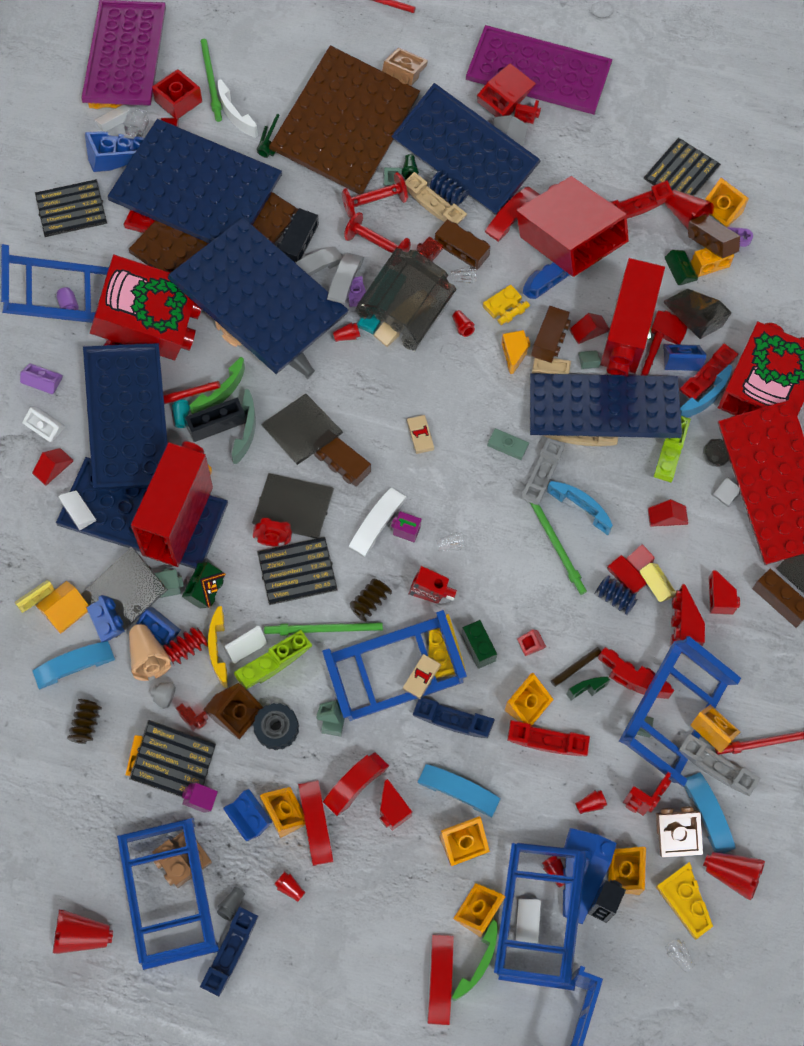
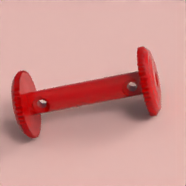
M398 172L394 174L395 184L354 197L350 196L346 188L343 189L341 193L342 201L347 215L351 218L355 214V207L396 194L399 195L403 203L407 202L408 191L402 175Z
M361 212L351 217L344 231L345 240L350 241L356 234H359L364 239L386 251L394 253L392 266L397 267L402 264L410 250L411 242L409 238H405L399 245H396L369 228L361 226L363 221V214Z

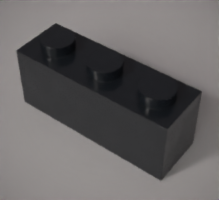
M301 208L297 210L296 214L292 215L291 224L284 231V238L277 244V247L295 263L302 259L319 226L318 215Z
M238 397L185 417L193 442L246 423L245 413Z
M606 880L599 888L588 914L607 923L616 914L626 889L622 888V884L615 880H610V882Z

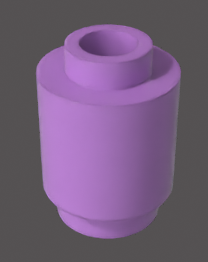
M64 287L57 291L56 298L61 309H79L75 294L70 288Z

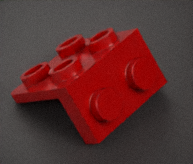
M666 773L651 797L633 786L623 801L626 804V808L634 813L638 812L642 816L647 811L651 813L661 799L658 795L662 796L672 782L669 779L671 773Z

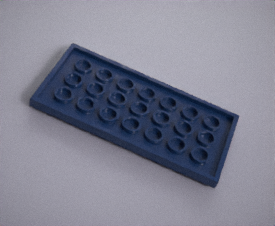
M433 83L391 136L397 143L435 171L443 170L442 176L447 173V180L453 178V183H459L458 188L464 186L463 192L469 190L468 195L494 215H497L503 206L514 196L541 162L537 156L436 83Z
M159 343L83 346L93 490L148 487L168 445Z
M530 373V435L681 438L682 425L678 376Z
M85 457L70 492L77 490L96 521L79 531L63 506L56 524L69 530L141 552L131 524L148 487L93 490L91 458ZM209 496L182 557L181 565L195 569L198 563L205 562L228 506V500Z

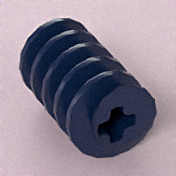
M443 170L438 171L432 178L430 189L435 191L437 195H440L441 198L446 199V202L451 203V205L456 204L459 206L467 198L469 190L463 192L464 186L457 188L458 182L453 183V178L447 180L448 174L446 173L442 176Z
M610 575L606 576L595 593L599 591V598L606 595L605 602L607 603L613 600V607L619 604V611L626 608L625 615H628L638 601L636 599L637 593L634 592L629 595L630 588L623 591L624 584H620L617 587V580L609 582Z

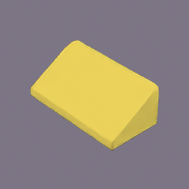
M649 563L640 570L641 575L659 602L675 597L676 591L658 564Z
M46 580L14 603L21 613H24L52 593L54 588L50 581Z

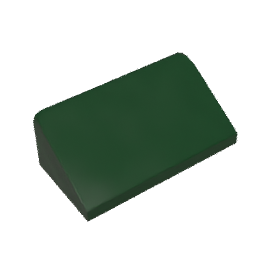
M671 250L665 256L666 263L677 285H684L698 280L684 250Z

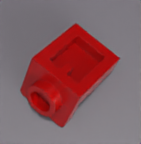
M535 101L534 107L517 103L514 117L534 124L535 118H539L541 108L538 107L539 101Z

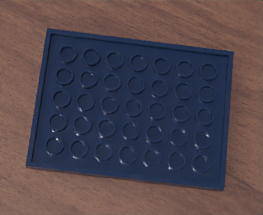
M157 118L107 197L113 203L210 243L241 218L246 219L251 225L254 224L281 178L282 170Z
M241 218L168 276V279L276 375L349 311L342 303L327 300L329 292L244 218Z

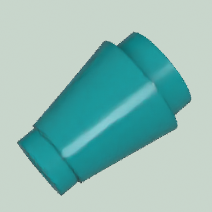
M187 400L175 401L172 405L175 427L186 428L185 417L189 415V402Z

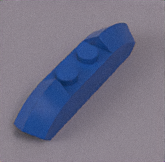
M554 262L550 265L547 264L542 270H536L530 275L524 285L523 294L530 299H536L570 274Z

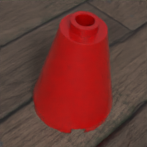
M673 190L674 196L665 202V205L687 230L690 220L705 214L707 216L709 214L713 215L714 205L710 201L677 190Z
M712 852L711 855L707 854L703 866L706 867L707 873L744 898L751 900L757 889L765 861L757 858Z
M59 910L53 953L61 954L106 948L107 943H112L113 930H109L110 925L66 910Z

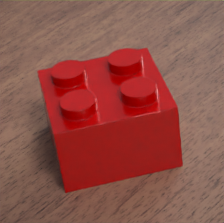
M179 69L152 86L155 102L176 120L203 102L200 87Z

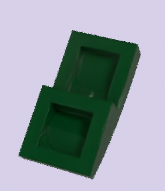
M596 677L582 681L569 688L566 695L571 701L586 690L593 696L605 688L610 679L609 677Z

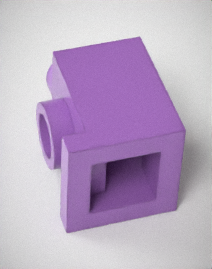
M362 276L354 277L351 284L350 293L347 298L349 307H359L367 304V294Z

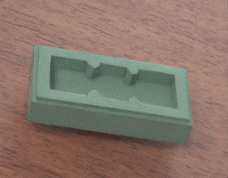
M495 428L487 446L522 460L529 442Z

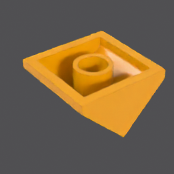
M721 177L705 200L710 201L714 205L712 216L726 227H729L744 212L749 198Z
M65 581L35 606L61 634L88 612L86 607L89 605L78 590L68 581Z
M531 673L508 700L504 711L518 722L528 723L532 726L554 699L536 675Z
M711 704L703 709L690 725L720 753L741 733Z
M291 787L260 795L262 804L280 838L305 826L303 810Z
M480 816L440 832L439 837L451 866L490 852Z
M646 847L620 848L614 851L609 866L608 881L615 880L622 884V888L626 889L625 894L640 895L645 890Z
M475 883L453 919L479 937H482L503 903L505 896Z

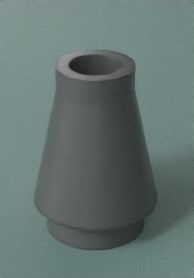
M301 353L290 363L291 367L307 378L315 372L304 353Z
M234 887L232 892L218 905L217 914L225 920L231 921L245 893L241 889Z

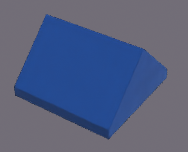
M664 344L665 370L699 371L703 367L706 353L700 345Z

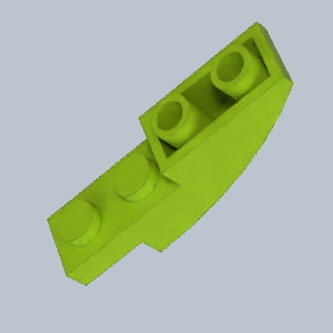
M681 416V438L664 439L654 473L655 478L672 483L690 424V418Z
M302 630L269 648L268 652L236 670L234 676L247 690L259 682L260 684L289 666L309 650L312 644Z

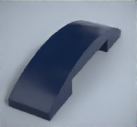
M423 697L418 700L413 712L414 717L425 722L478 738H488L495 721L494 718L455 710L439 705L437 701Z
M239 906L230 924V929L200 988L220 997L248 943L259 917L258 915Z

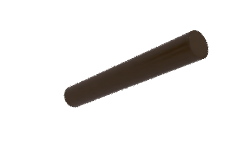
M596 647L551 680L552 685L556 687L598 657L601 650Z

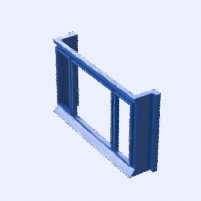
M2 244V313L93 323L96 312H91L90 273L107 275L109 267L9 255V245ZM9 263L26 265V304L9 303ZM32 266L84 272L85 311L32 305Z
M444 610L436 612V618L335 652H331L330 648L322 651L344 719L348 718L349 721L417 699L412 694L405 693L376 703L361 654L415 636L421 655L428 656L421 634L440 628L456 676L437 682L434 676L431 685L428 686L423 696L464 683L463 678H466L467 675ZM355 656L371 705L351 711L336 662Z
M687 636L685 640L673 642L618 741L627 745L664 775L670 772L671 776L669 778L672 782L678 783L683 787L688 779L681 775V772L688 759L679 752L680 748L644 721L669 674L673 675L707 702L706 707L711 704L714 708H716L727 685H738L741 680L740 676L690 636ZM681 652L719 681L711 697L674 668ZM640 727L679 757L673 768L635 739ZM695 729L691 734L698 739L701 736Z
M194 818L117 836L138 960L143 970L219 951L218 942L215 940L194 827H196ZM179 830L184 831L185 847L130 860L129 842ZM188 853L199 914L142 927L132 867ZM201 921L204 942L147 956L144 934Z
M512 843L494 973L499 975L498 980L575 991L576 982L571 979L586 860L591 859V851ZM520 852L575 858L573 875L568 877L517 871ZM516 878L571 884L564 947L508 940ZM507 947L563 954L560 976L504 969Z
M580 966L572 974L571 979L576 982L575 986L585 989L587 992L570 1046H583L603 978L584 972L585 967Z

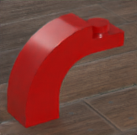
M376 752L370 756L366 755L338 781L328 793L323 803L336 816L340 815L350 807L355 798L369 783L388 769L389 765Z

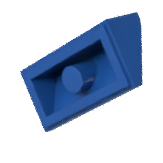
M153 607L145 608L136 624L146 625L161 645L168 646L170 641L181 631L180 628Z

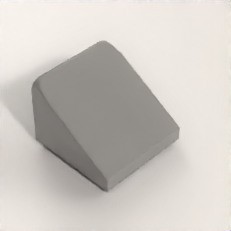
M726 478L713 496L728 507L740 494V489L736 483Z

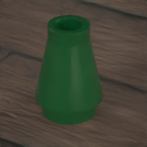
M412 154L405 156L402 168V175L405 179L409 178L414 172L416 174L419 173L415 156Z

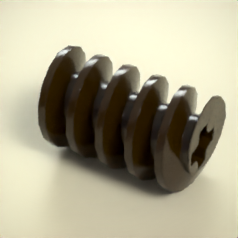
M372 579L370 584L365 586V590H361L360 595L355 597V601L350 602V608L360 620L366 622L367 619L364 615L371 617L370 609L376 611L377 607L374 604L376 603L381 606L380 598L387 600L385 593L391 595L392 590L382 581Z
M78 699L80 704L76 705L78 711L74 712L73 715L76 719L71 722L74 727L69 729L72 735L67 736V739L74 743L86 744L87 741H93L89 734L96 731L91 726L98 725L93 718H100V715L95 710H102V707L90 700Z

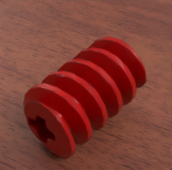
M193 627L190 628L191 635L185 631L183 633L184 639L177 636V643L171 640L170 647L163 645V649L170 657L173 665L174 661L182 664L181 657L188 660V652L194 656L195 648L202 651L201 644L208 647V642L198 627V630Z

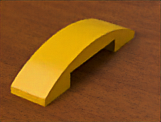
M218 606L209 627L208 649L211 663L219 682L224 688H228L226 663H219L217 632L225 631L223 608Z

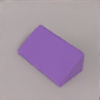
M29 363L21 371L20 383L49 394H54L63 375Z

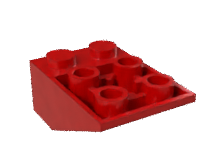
M510 63L477 94V102L495 117L509 116L516 109L517 103L520 104L536 83Z
M682 584L680 589L676 590L675 597L672 598V609H675V613L671 618V627H674V634L671 635L670 645L674 641L685 640L687 636H690L703 646L705 643V622L686 585Z

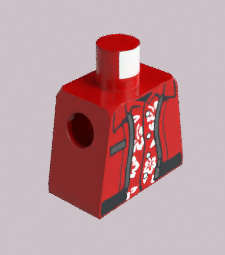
M421 566L413 579L408 595L439 603L443 597L453 601L457 590L447 586L449 578Z

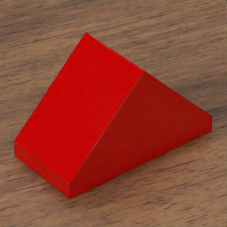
M587 313L570 328V332L577 344L609 332V327L602 315Z
M61 448L42 452L32 474L47 486L73 462V459Z
M670 499L648 508L650 527L688 525L686 506Z

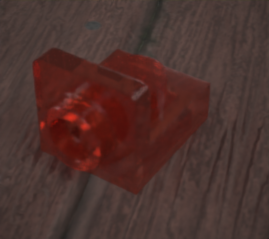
M429 236L423 244L419 243L417 245L416 255L420 259L432 263L443 250V245Z
M181 703L176 707L177 713L192 731L204 727L209 719L205 711L196 716L190 706L186 708Z

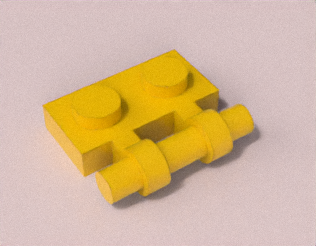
M511 284L483 302V308L493 319L500 315V318L497 320L500 325L511 322L513 317L523 314L530 305L527 301L518 303L522 300V296Z

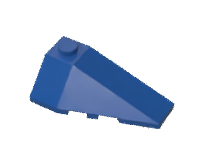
M104 131L85 132L88 161L93 172L111 171L128 165L144 138H125L123 134L112 136Z
M570 828L564 848L591 851V859L586 860L578 921L579 924H583L611 864L617 843L597 834ZM566 857L563 876L572 877L575 858ZM566 883L563 890V917L565 918L568 915L571 884Z

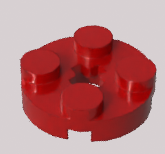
M262 518L260 523L253 527V538H258L257 542L266 546L276 547L282 542L286 545L291 541V525L287 522H277L269 518Z

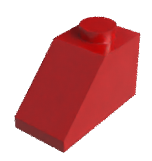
M712 570L709 576L710 614L733 615L737 608L740 607V597L737 596V589L717 570Z
M387 779L384 781L380 808L381 817L379 819L386 828L390 827L393 831L411 818L413 812Z

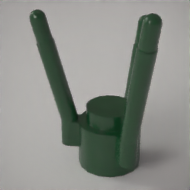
M276 114L268 133V126L264 127L260 143L257 147V153L264 158H268L270 155L273 157L276 153L269 149L271 144L269 139L280 116L279 114Z

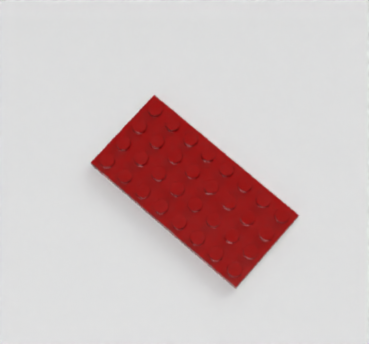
M792 399L719 420L717 423L764 565L803 555L804 434Z

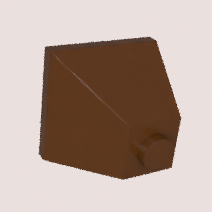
M237 683L215 694L203 711L218 725L240 740L255 721L254 718L257 716L258 711L264 707L240 683Z

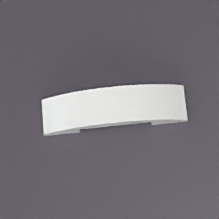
M221 79L218 80L220 102L227 118L245 134L254 138L258 137L256 123L249 114L243 117L239 114L231 103L230 90Z
M390 488L368 514L349 547L365 557L375 544L378 535L393 514L398 512L407 497Z

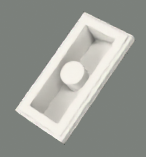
M123 104L95 119V122L102 131L106 132L133 118L131 109Z
M30 407L22 422L51 443L65 428L63 424L37 407Z
M77 490L58 496L79 531L96 521Z
M256 626L225 645V649L231 661L235 664L265 646L267 641L261 628Z
M518 900L515 941L538 944L541 900Z

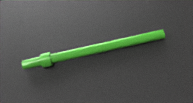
M201 39L200 42L212 99L211 108L214 112L215 120L220 122L222 121V106L218 100L207 39Z
M530 503L569 573L568 578L571 583L575 584L580 595L585 594L587 590L581 581L582 577L572 565L541 506Z
M383 623L289 626L288 624H280V626H264V634H280V636H285L288 633H296L300 630L303 633L383 630Z

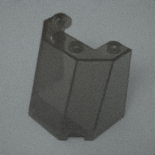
M396 248L357 304L355 312L363 319H371L374 314L378 320L389 324L394 331L402 333L401 340L403 346L415 352L447 308L457 289L448 282V274L445 270L416 250L404 252L402 249Z

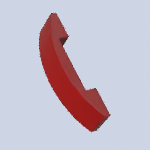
M667 180L651 186V191L620 203L618 200L610 203L626 213L628 219L660 206L671 199L674 194Z
M529 186L519 191L497 213L486 228L485 233L499 242L509 232L510 226L517 220L516 210L523 203L533 200L540 194Z
M724 343L693 378L691 377L679 391L690 399L692 397L695 400L698 399L714 384L717 375L729 364H732L738 353Z
M511 720L507 741L540 751L587 757L590 736L572 732L566 734L531 727V724Z
M319 781L298 784L313 866L333 862Z
M432 935L428 1024L450 1025L454 936Z

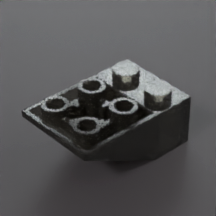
M688 288L663 302L699 339L722 328L732 313L720 300Z

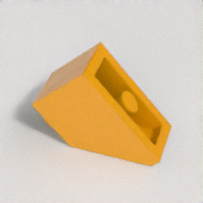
M524 330L502 335L501 344L510 374H514L527 355L528 347H530L529 337L525 336Z

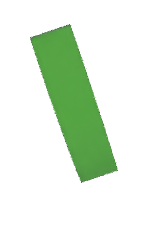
M240 357L228 368L230 377L220 385V388L216 389L209 397L202 393L189 405L191 414L223 403L235 391L244 374V358Z
M492 920L481 941L489 947L471 981L462 977L451 1000L457 1001L466 995L485 973L496 946L497 921Z

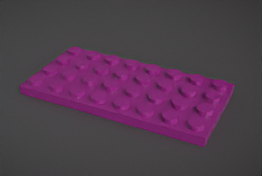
M99 0L81 97L82 103L151 106L152 86L155 83L166 11L165 2Z
M485 25L468 68L466 80L486 85L511 63L536 83L527 97L595 115L613 59Z

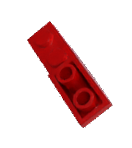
M605 647L598 657L601 662L612 669L609 676L611 679L637 693L644 695L655 676L653 670L643 666L636 671L630 662L623 661L612 649ZM665 681L657 698L669 699L674 689H672L670 683Z

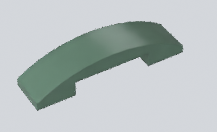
M245 389L242 403L244 413L247 414L243 440L235 439L232 451L233 464H238L245 456L255 433V408L249 389Z

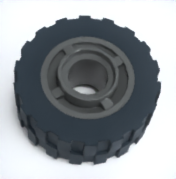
M271 703V705H266L263 709H260L254 718V733L258 741L268 749H285V747L292 745V742L296 740V736L299 733L298 719L294 711L287 705ZM274 723H281L279 730L273 731L271 729Z

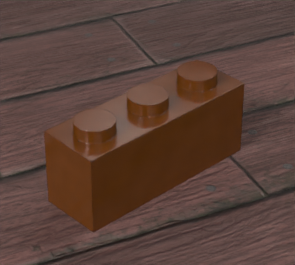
M706 214L689 221L688 237L723 259L739 252L740 235Z
M448 219L435 233L434 244L476 270L481 267L490 255L491 246L486 241L480 240L471 232L462 229L457 223L451 222Z
M549 305L533 345L531 357L552 363L554 356L558 357L561 349L559 343L563 344L566 336L564 330H568L571 320L568 319L569 311Z
M330 430L314 444L315 457L320 461L326 462L333 472L341 474L344 481L348 484L352 483L357 487L370 474L371 463Z
M770 568L756 582L752 589L797 628L804 621V598Z

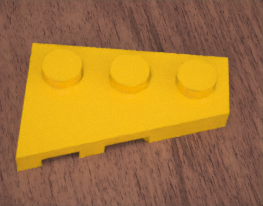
M447 614L446 618L450 630L452 632L456 647L458 649L462 664L464 666V662L461 656V652L458 646L452 622L449 614ZM440 628L429 631L428 657L441 664L435 675L436 679L455 674Z
M690 862L656 886L657 890L695 940L713 927L705 902L702 900L697 880L694 878Z

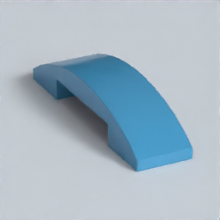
M730 364L717 375L714 381L715 387L698 402L692 397L680 408L681 416L687 418L707 409L718 399L732 371Z
M554 481L548 484L547 492L560 502H563L567 497L595 517L592 525L606 535H609L613 526L604 509L592 497L568 484Z
M108 641L96 643L60 655L34 669L33 674L40 690L58 683V679L93 665L98 667L114 661L115 657Z
M428 764L425 765L417 782L433 791L438 790L474 807V810L491 818L501 799L467 779Z
M699 772L686 777L688 780L684 786L689 798L693 799L697 810L700 812L714 852L727 853L736 849L723 811L704 776Z

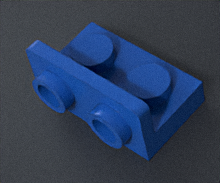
M101 595L98 597L99 601L86 608L101 642H106L125 631L122 627L124 625L123 621L114 609L116 608L115 602L112 598Z
M250 789L244 790L233 803L223 808L245 841L260 836L272 823V820Z

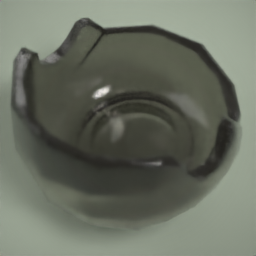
M711 439L703 447L702 455L708 465L720 467L729 461V456L722 439Z

